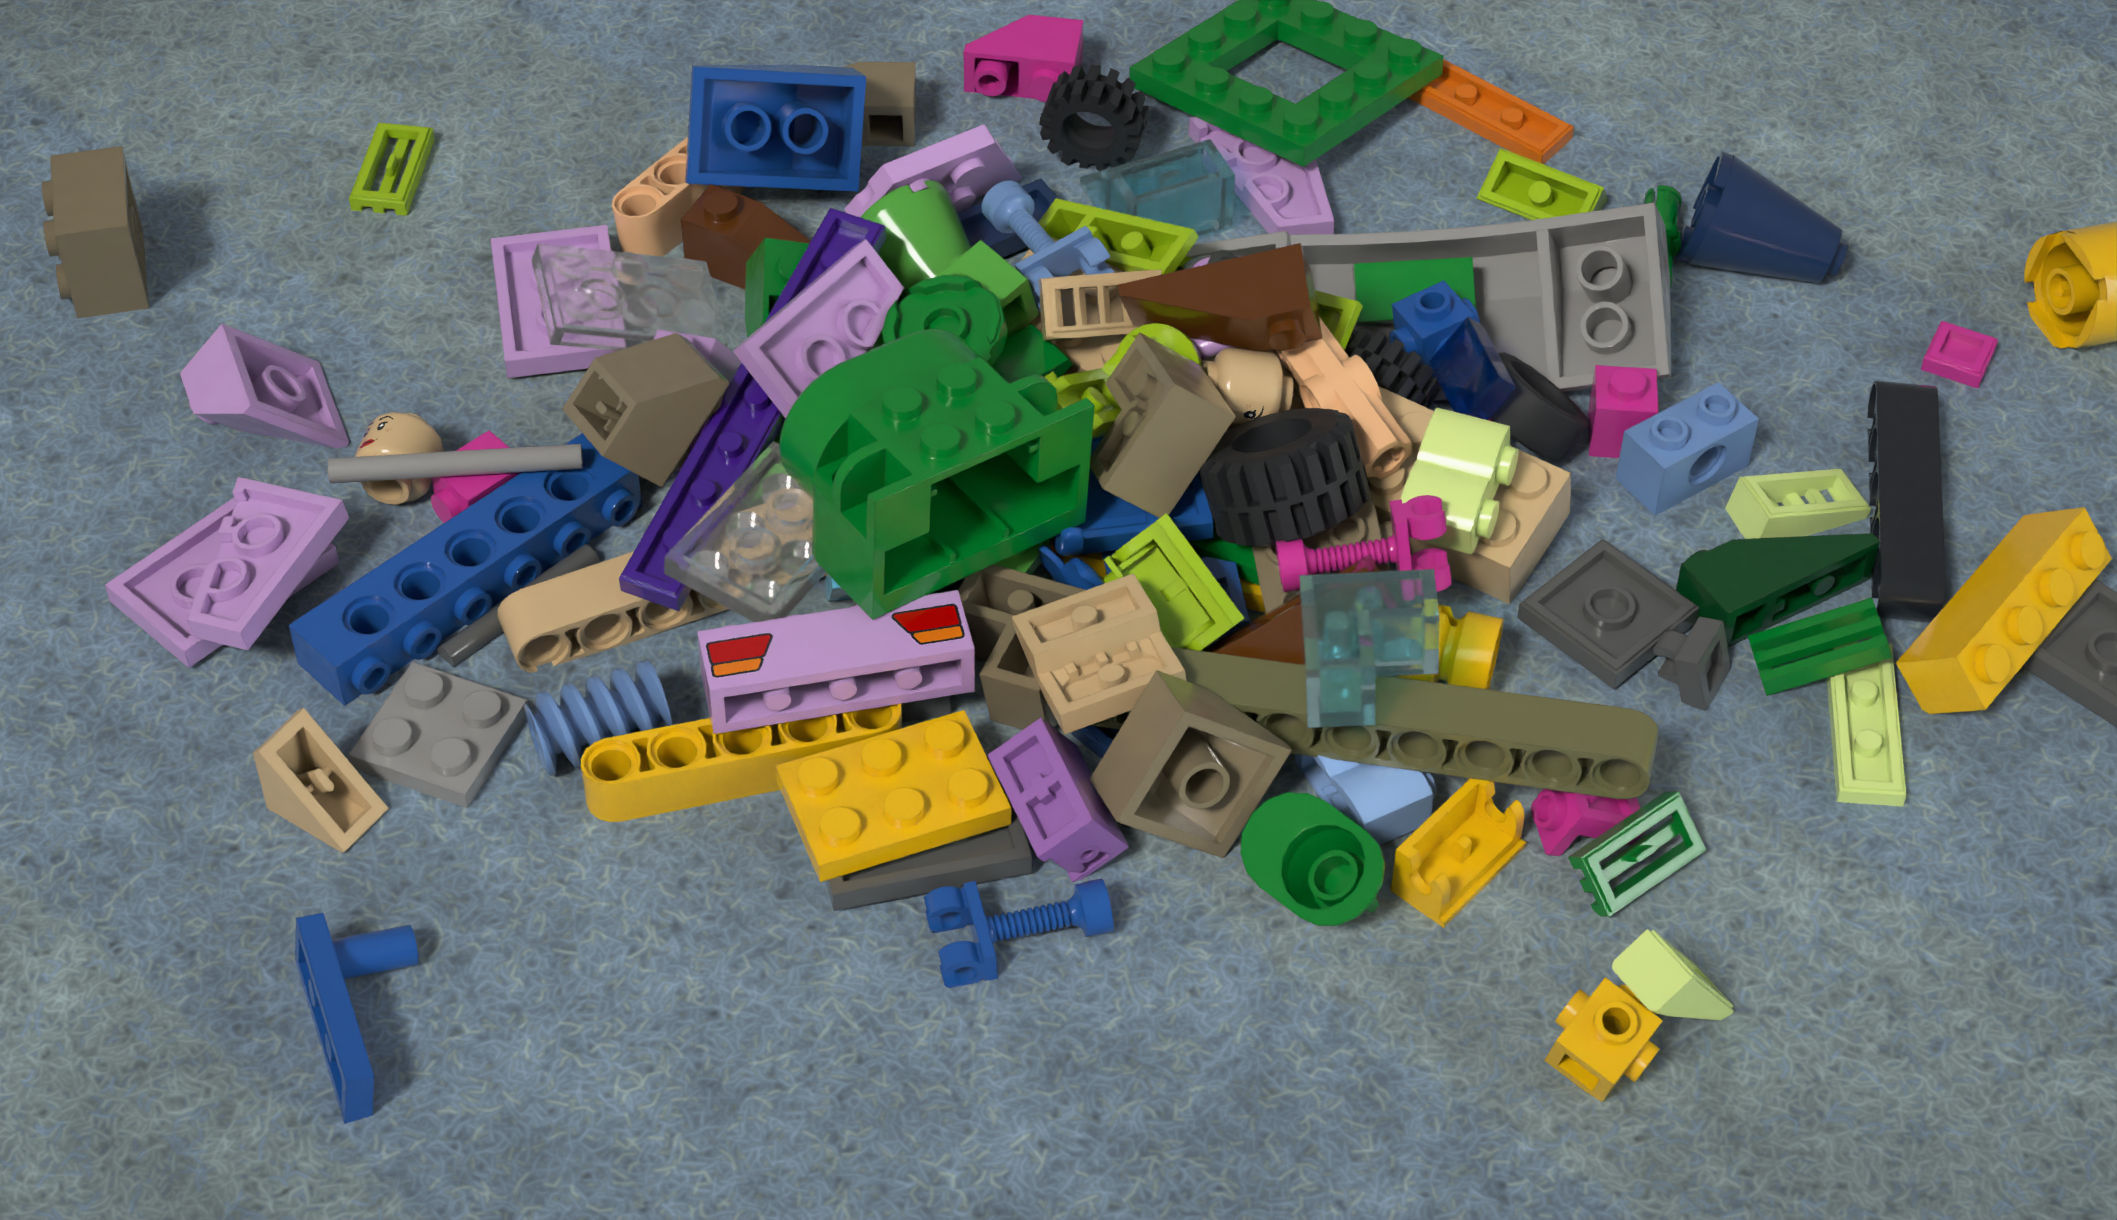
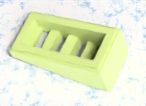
M1842 469L1739 477L1725 508L1745 539L1809 536L1866 519L1871 511L1867 502ZM1827 489L1834 501L1827 502L1820 491ZM1801 496H1805L1810 504H1805ZM1782 502L1784 506H1779L1777 503Z
M1645 930L1612 963V969L1646 1008L1654 1013L1673 1017L1722 1020L1734 1012L1732 1009L1734 1005L1699 967L1655 930Z

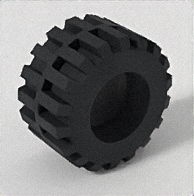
M1302 408L1262 416L1238 425L1224 433L1199 470L1218 537H1221L1227 543H1236L1237 545L1268 546L1276 545L1275 541L1284 540L1288 542L1298 540L1299 538L1311 537L1348 519L1364 507L1363 504L1371 496V489L1352 420H1350V416L1346 413L1332 409Z

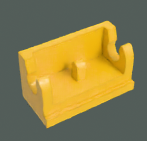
M1470 778L1396 849L1390 891L1443 928L1526 847V842L1521 839L1525 819L1522 804L1515 800L1504 813L1498 810L1492 799L1495 794L1493 781Z

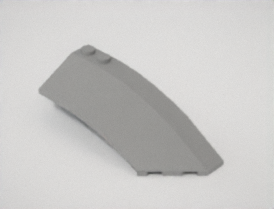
M1655 202L1537 220L1474 227L1360 234L1289 235L1287 231L1194 244L1186 255L1187 257L1195 258L1212 255L1215 251L1228 250L1232 253L1246 256L1301 243L1313 275L1315 290L1354 300L1352 270L1354 263L1472 257L1476 311L1481 323L1480 330L1476 332L1479 366L1440 384L1437 388L1440 391L1434 402L1474 401L1469 391L1470 386L1492 359L1501 352L1513 355L1530 365L1563 392L1592 388L1595 365L1657 369V380L1671 378L1670 273L1666 227ZM1355 324L1354 329L1357 332L1360 328L1369 329L1373 336L1376 331L1386 334L1387 341L1390 342L1389 334L1394 330V324L1356 326Z

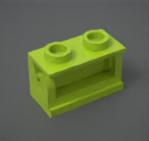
M1167 513L1115 551V554L1111 557L1108 556L1104 559L1111 569V572L1102 578L1105 583L1134 573L1157 610L1160 630L1170 647L1201 651L1244 619L1243 615Z

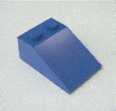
M692 65L685 182L687 184L858 192L866 76L849 67L813 65Z

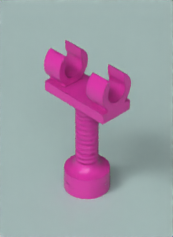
M1422 495L1414 497L1406 503H1402L1401 499L1389 501L1393 534L1387 537V540L1381 538L1380 541L1374 539V542L1372 540H1368L1367 543L1362 541L1361 545L1359 542H1355L1354 545L1349 543L1348 546L1342 544V547L1336 545L1335 548L1329 546V549L1327 547H1323L1322 550L1317 548L1316 552L1314 549L1306 547L1302 538L1288 542L1284 540L1275 541L1283 593L1308 589L1311 578L1318 574V571L1320 574L1324 573V571L1328 573L1331 569L1333 572L1337 571V569L1341 571L1344 567L1350 566L1369 554L1378 565L1382 564V562L1387 564L1389 560L1391 563H1396L1397 576L1403 597L1415 595V590L1434 593L1448 588L1452 581L1450 564L1447 562V552L1438 548H1427L1411 555L1409 538L1431 540L1442 536L1447 531L1445 511L1442 509V499L1437 496Z

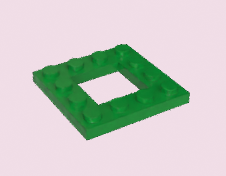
M1238 0L1130 66L1129 78L1136 83L1134 89L1142 90L1143 93L1305 167L1441 76L1444 55L1421 46L1415 40L1402 38L1381 29L1371 21L1358 19L1335 9L1331 4L1324 1ZM1277 39L1347 70L1296 104L1273 94L1267 88L1255 86L1227 72Z

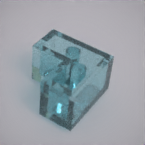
M1434 569L1299 575L1300 627L1307 728L1375 725V677L1438 674L1439 609Z

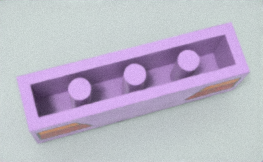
M958 590L925 595L873 620L858 605L848 608L804 615H791L785 618L740 625H727L721 628L697 631L701 676L714 734L975 692L974 645Z

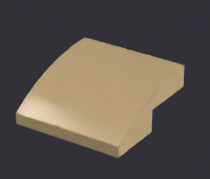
M1134 573L1012 616L1013 627L1028 663L1064 734L1131 711L1156 670L1187 681L1185 669L1160 630L1157 610Z

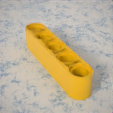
M901 704L717 734L713 733L711 719L706 718L604 738L586 748L581 757V772L586 805L590 813L600 820L622 822L778 791L780 788L777 783L776 765L901 729Z

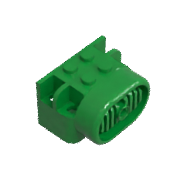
M941 329L921 330L908 334L833 366L811 382L794 402L784 421L779 444L780 457L785 471L813 500V557L829 576L873 620L1054 537L1066 528L1084 523L1086 519L1095 405L1088 398H1085L1057 411V390L1044 376L1036 374L1026 376L1009 384L961 337Z

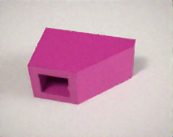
M1027 15L966 44L963 52L964 92L981 93L985 96L1003 95L1032 98L1046 102L1054 82H1057L1058 76L1064 71L1070 75L1073 67L1082 65L1084 20Z

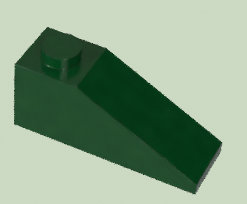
M1872 533L1732 539L1709 551H1697L1687 558L1685 562L1681 563L1676 591L1700 607L1698 618L1705 617L1723 621L1727 647H1730L1747 639L1748 635L1764 631L1870 580L1880 541Z

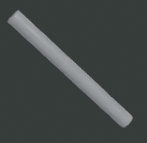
M582 444L328 458V478L330 484L583 469Z

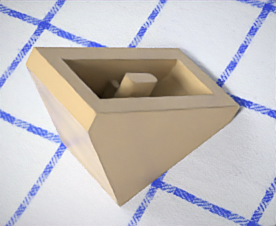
M305 708L297 710L253 752L267 808L341 853H344L389 809Z

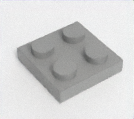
M411 662L348 754L349 761L357 771L468 808L525 721L524 704L528 706L527 699Z

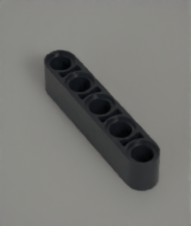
M1874 381L1870 391L1867 418L1873 419L1872 427L1868 429V462H1875L1872 473H1869V505L1876 507L1874 516L1870 517V533L1880 543L1871 573L1872 598L1878 599L1876 610L1879 617L1931 622L1943 609L1946 586L1938 390L1936 386Z

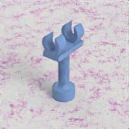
M1012 180L1002 181L994 185L984 196L982 213L996 230L1002 233L1015 232L1034 253L1014 265L1015 269L1028 279L1037 309L1040 312L1038 283L1040 278L1068 276L1080 268L1084 275L1114 273L1112 268L1105 263V260L1110 258L1108 251L1098 238L1092 236L1087 226L1055 242L1033 218L1032 215L1035 209L1031 196L1018 182Z

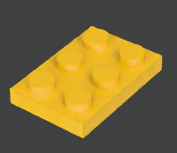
M965 710L776 765L778 786L820 882L1011 824V806Z

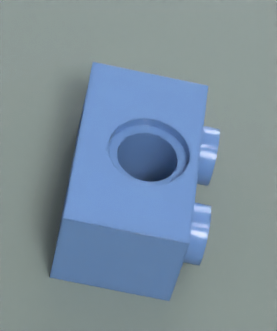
M1717 382L1625 430L1615 478L1656 516L1748 467L1759 418L1723 385Z

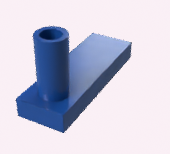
M324 913L296 918L295 962L344 1124L373 1116L374 1074L344 979L417 965L418 950L411 925L332 939Z

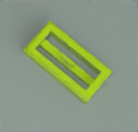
M378 123L349 197L351 210L363 211L365 206L372 207L373 213L385 214L386 209H395L396 215L407 216L435 141L433 128ZM390 138H398L395 149L387 162L386 173L379 191H370ZM412 140H416L396 193H392Z

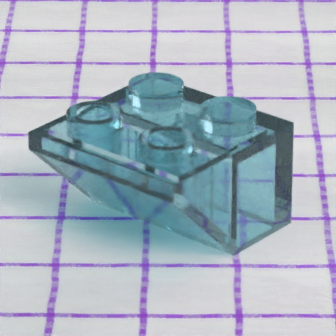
M1211 139L1080 177V186L1094 207L1195 229L1198 236L1232 226L1235 174Z

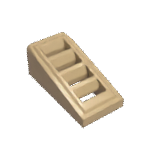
M1161 269L1040 278L1038 283L1043 341L1129 334L1138 327L1133 326L1122 301L1123 322H1111L1109 286H1118V284L1162 275ZM1085 288H1096L1099 324H1087ZM1072 289L1075 325L1063 326L1061 290Z

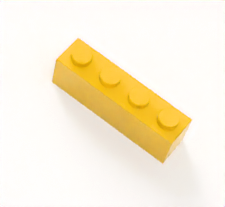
M2085 507L2023 515L1898 659L1896 664L1922 710L1929 714L1986 710L2111 561L2112 557Z

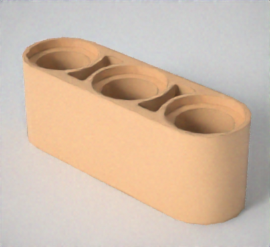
M688 137L613 197L612 209L622 253L631 260L637 262L655 261L682 242L680 219L709 186L687 184L685 182ZM715 185L737 194L742 193L746 186Z

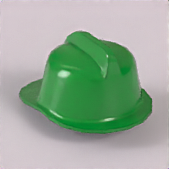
M1286 792L1266 800L1251 814L1242 832L1240 854L1247 874L1262 890L1301 919L1317 926H1339L1361 916L1365 911L1374 913L1377 910L1379 903L1376 897L1383 885L1385 861L1380 845L1368 831L1328 802L1309 793Z

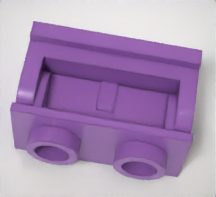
M1039 718L987 754L1037 857L1043 862L1051 859L1067 871L1072 882L1084 879L1129 848L1116 820L1090 781L1092 773L1078 746L1043 718Z

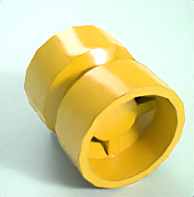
M1414 599L1408 616L1410 621L1407 633L1403 636L1402 640L1403 646L1400 649L1396 677L1436 683L1441 679L1451 685L1489 690L1499 651L1504 618L1468 611L1461 619H1456L1449 606Z

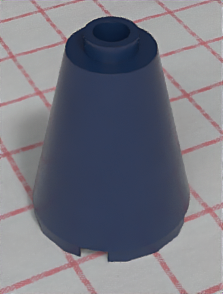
M1722 151L1720 157L1717 156L1697 196L1693 206L1695 212L1690 227H1685L1677 259L1692 265L1820 283L1826 274L1833 277L1837 275L1846 256L1848 244L1840 241L1842 235L1841 228L1736 156Z

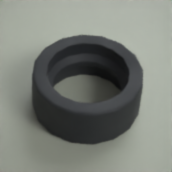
M1505 352L1498 353L1469 388L1472 399L1493 422L1510 426V436L1539 456L1553 462L1560 460L1589 426L1585 414L1562 390L1530 365Z

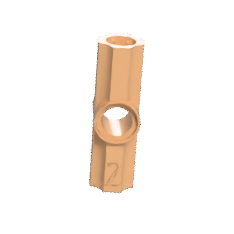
M1319 317L1322 331L1321 339L1304 342L1295 349H1273V351L1299 385L1300 396L1305 408L1338 410V412L1346 413L1350 416L1367 478L1377 477L1381 480L1398 471L1401 464L1412 455V442L1382 403L1378 384L1367 364L1358 355H1353L1349 358Z

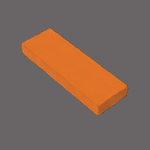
M1444 59L1442 75L1408 97L1495 144L1541 164H1545L1573 137L1574 126Z

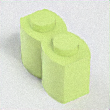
M1441 408L1435 409L1426 428L1417 460L1404 486L1401 500L1402 503H1406L1408 500L1422 495H1432L1441 498L1442 509L1445 511L1447 531L1438 538L1418 541L1472 555L1480 537L1488 539L1491 537L1499 512V501L1492 499L1499 484L1510 485L1518 461L1519 449L1510 447V426Z

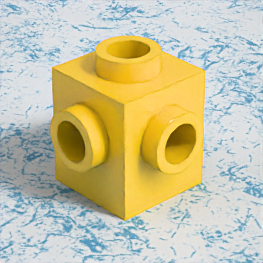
M1605 977L1591 996L1579 989L1561 1011L1555 1023L1562 1027L1564 1031L1557 1038L1544 1061L1579 1088L1603 1102L1623 1075L1635 1083L1659 1052L1660 1048L1650 1042V1039L1663 1020L1648 1010L1627 985L1621 984L1616 986Z

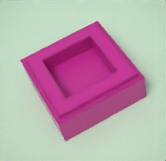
M1941 321L1923 358L1920 370L1978 389L1994 355L1998 339Z

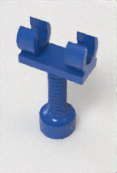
M1102 878L1075 884L1074 895L1067 902L1063 900L1060 901V904L1058 902H1054L1053 905L1049 903L1047 907L1045 905H1040V908L1035 906L1033 909L1030 907L1027 908V911L1025 909H1021L1020 912L1016 910L1014 913L1007 912V915L1001 913L1000 917L997 914L993 918L984 913L976 881L963 883V888L961 889L953 886L940 887L929 892L924 897L927 908L925 913L931 932L939 933L960 929L970 924L974 942L957 941L944 946L938 951L941 961L939 966L944 985L948 988L978 983L982 979H985V981L998 979L996 953L993 946L997 939L1000 942L1004 938L1006 940H1009L1010 937L1013 939L1017 938V935L1023 937L1024 934L1026 936L1030 935V933L1037 934V931L1039 933H1042L1044 930L1047 932L1050 931V928L1056 930L1057 927L1059 929L1064 926L1070 927V924L1081 928L1085 937L1114 931L1109 895Z

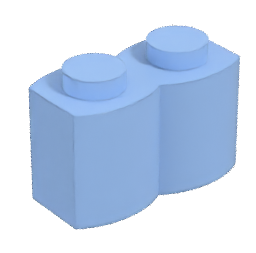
M1295 754L1296 765L1319 797L1368 831L1379 845L1416 830L1432 815L1433 799L1436 798L1437 791L1431 773L1335 760L1320 755L1313 757Z

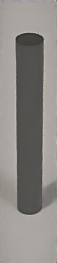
M585 544L523 588L599 563V558L596 552L589 545ZM500 604L439 646V656L452 667H455L502 634L503 630L497 618Z

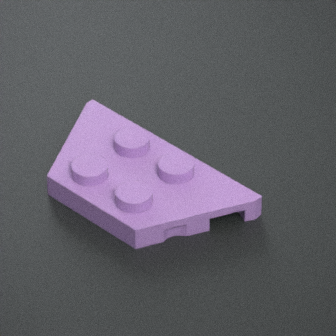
M985 124L883 164L868 181L866 188L857 194L844 210L848 214L861 217L868 208L891 191L905 185H909L913 192L929 189L924 181L934 180L941 183L947 190L958 213L968 209L973 205L977 197L986 194L994 185L1007 180L1019 181L1022 179V176L1009 156L1007 157L1001 145L994 139Z

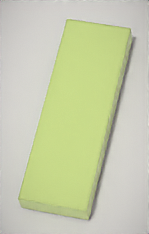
M1853 642V643H1850V644H1846V645H1843V646L1834 648V650H1835V649H1838V648H1841V647H1845V646L1854 644V643H1858V642ZM1889 644L1892 658L1827 677L1837 802L1889 806L1904 805L1906 785L1892 644Z

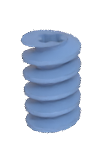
M646 660L637 663L635 667V682L623 668L613 669L610 675V690L599 676H590L585 683V698L574 684L567 683L562 685L560 690V705L556 703L548 691L537 693L535 697V713L524 704L525 715L534 747L543 768L549 776L556 774L557 754L564 753L572 765L578 768L581 767L582 746H590L604 738L629 734L637 729L640 731L657 728V723L663 721L667 726L672 725L669 707L660 679L654 666Z

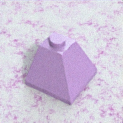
M221 324L180 372L193 414L209 424L215 425L219 423L238 431L336 449L349 444L319 361Z

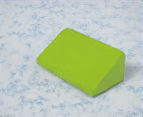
M1502 148L1499 149L1476 197L1477 200L1529 220L1599 211L1608 200L1605 189L1602 186Z

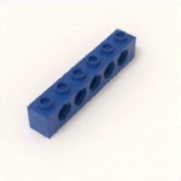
M581 433L564 445L582 444L583 469L520 473L289 624L297 663L344 706L362 694L368 695L378 691L386 683L390 675L414 659L421 660L430 656L442 640L463 626H469L489 612L491 607L515 591L522 589L539 577L540 574L571 555L575 550L585 544L588 545L592 539L610 527H619L626 524L634 516L637 509L642 507L639 475L603 457L586 436Z

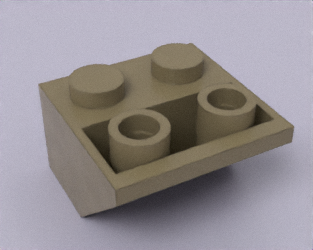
M674 333L595 357L562 410L603 457L663 487L672 471L680 468L686 460L690 444L704 422L721 406L724 391L730 382L687 338Z

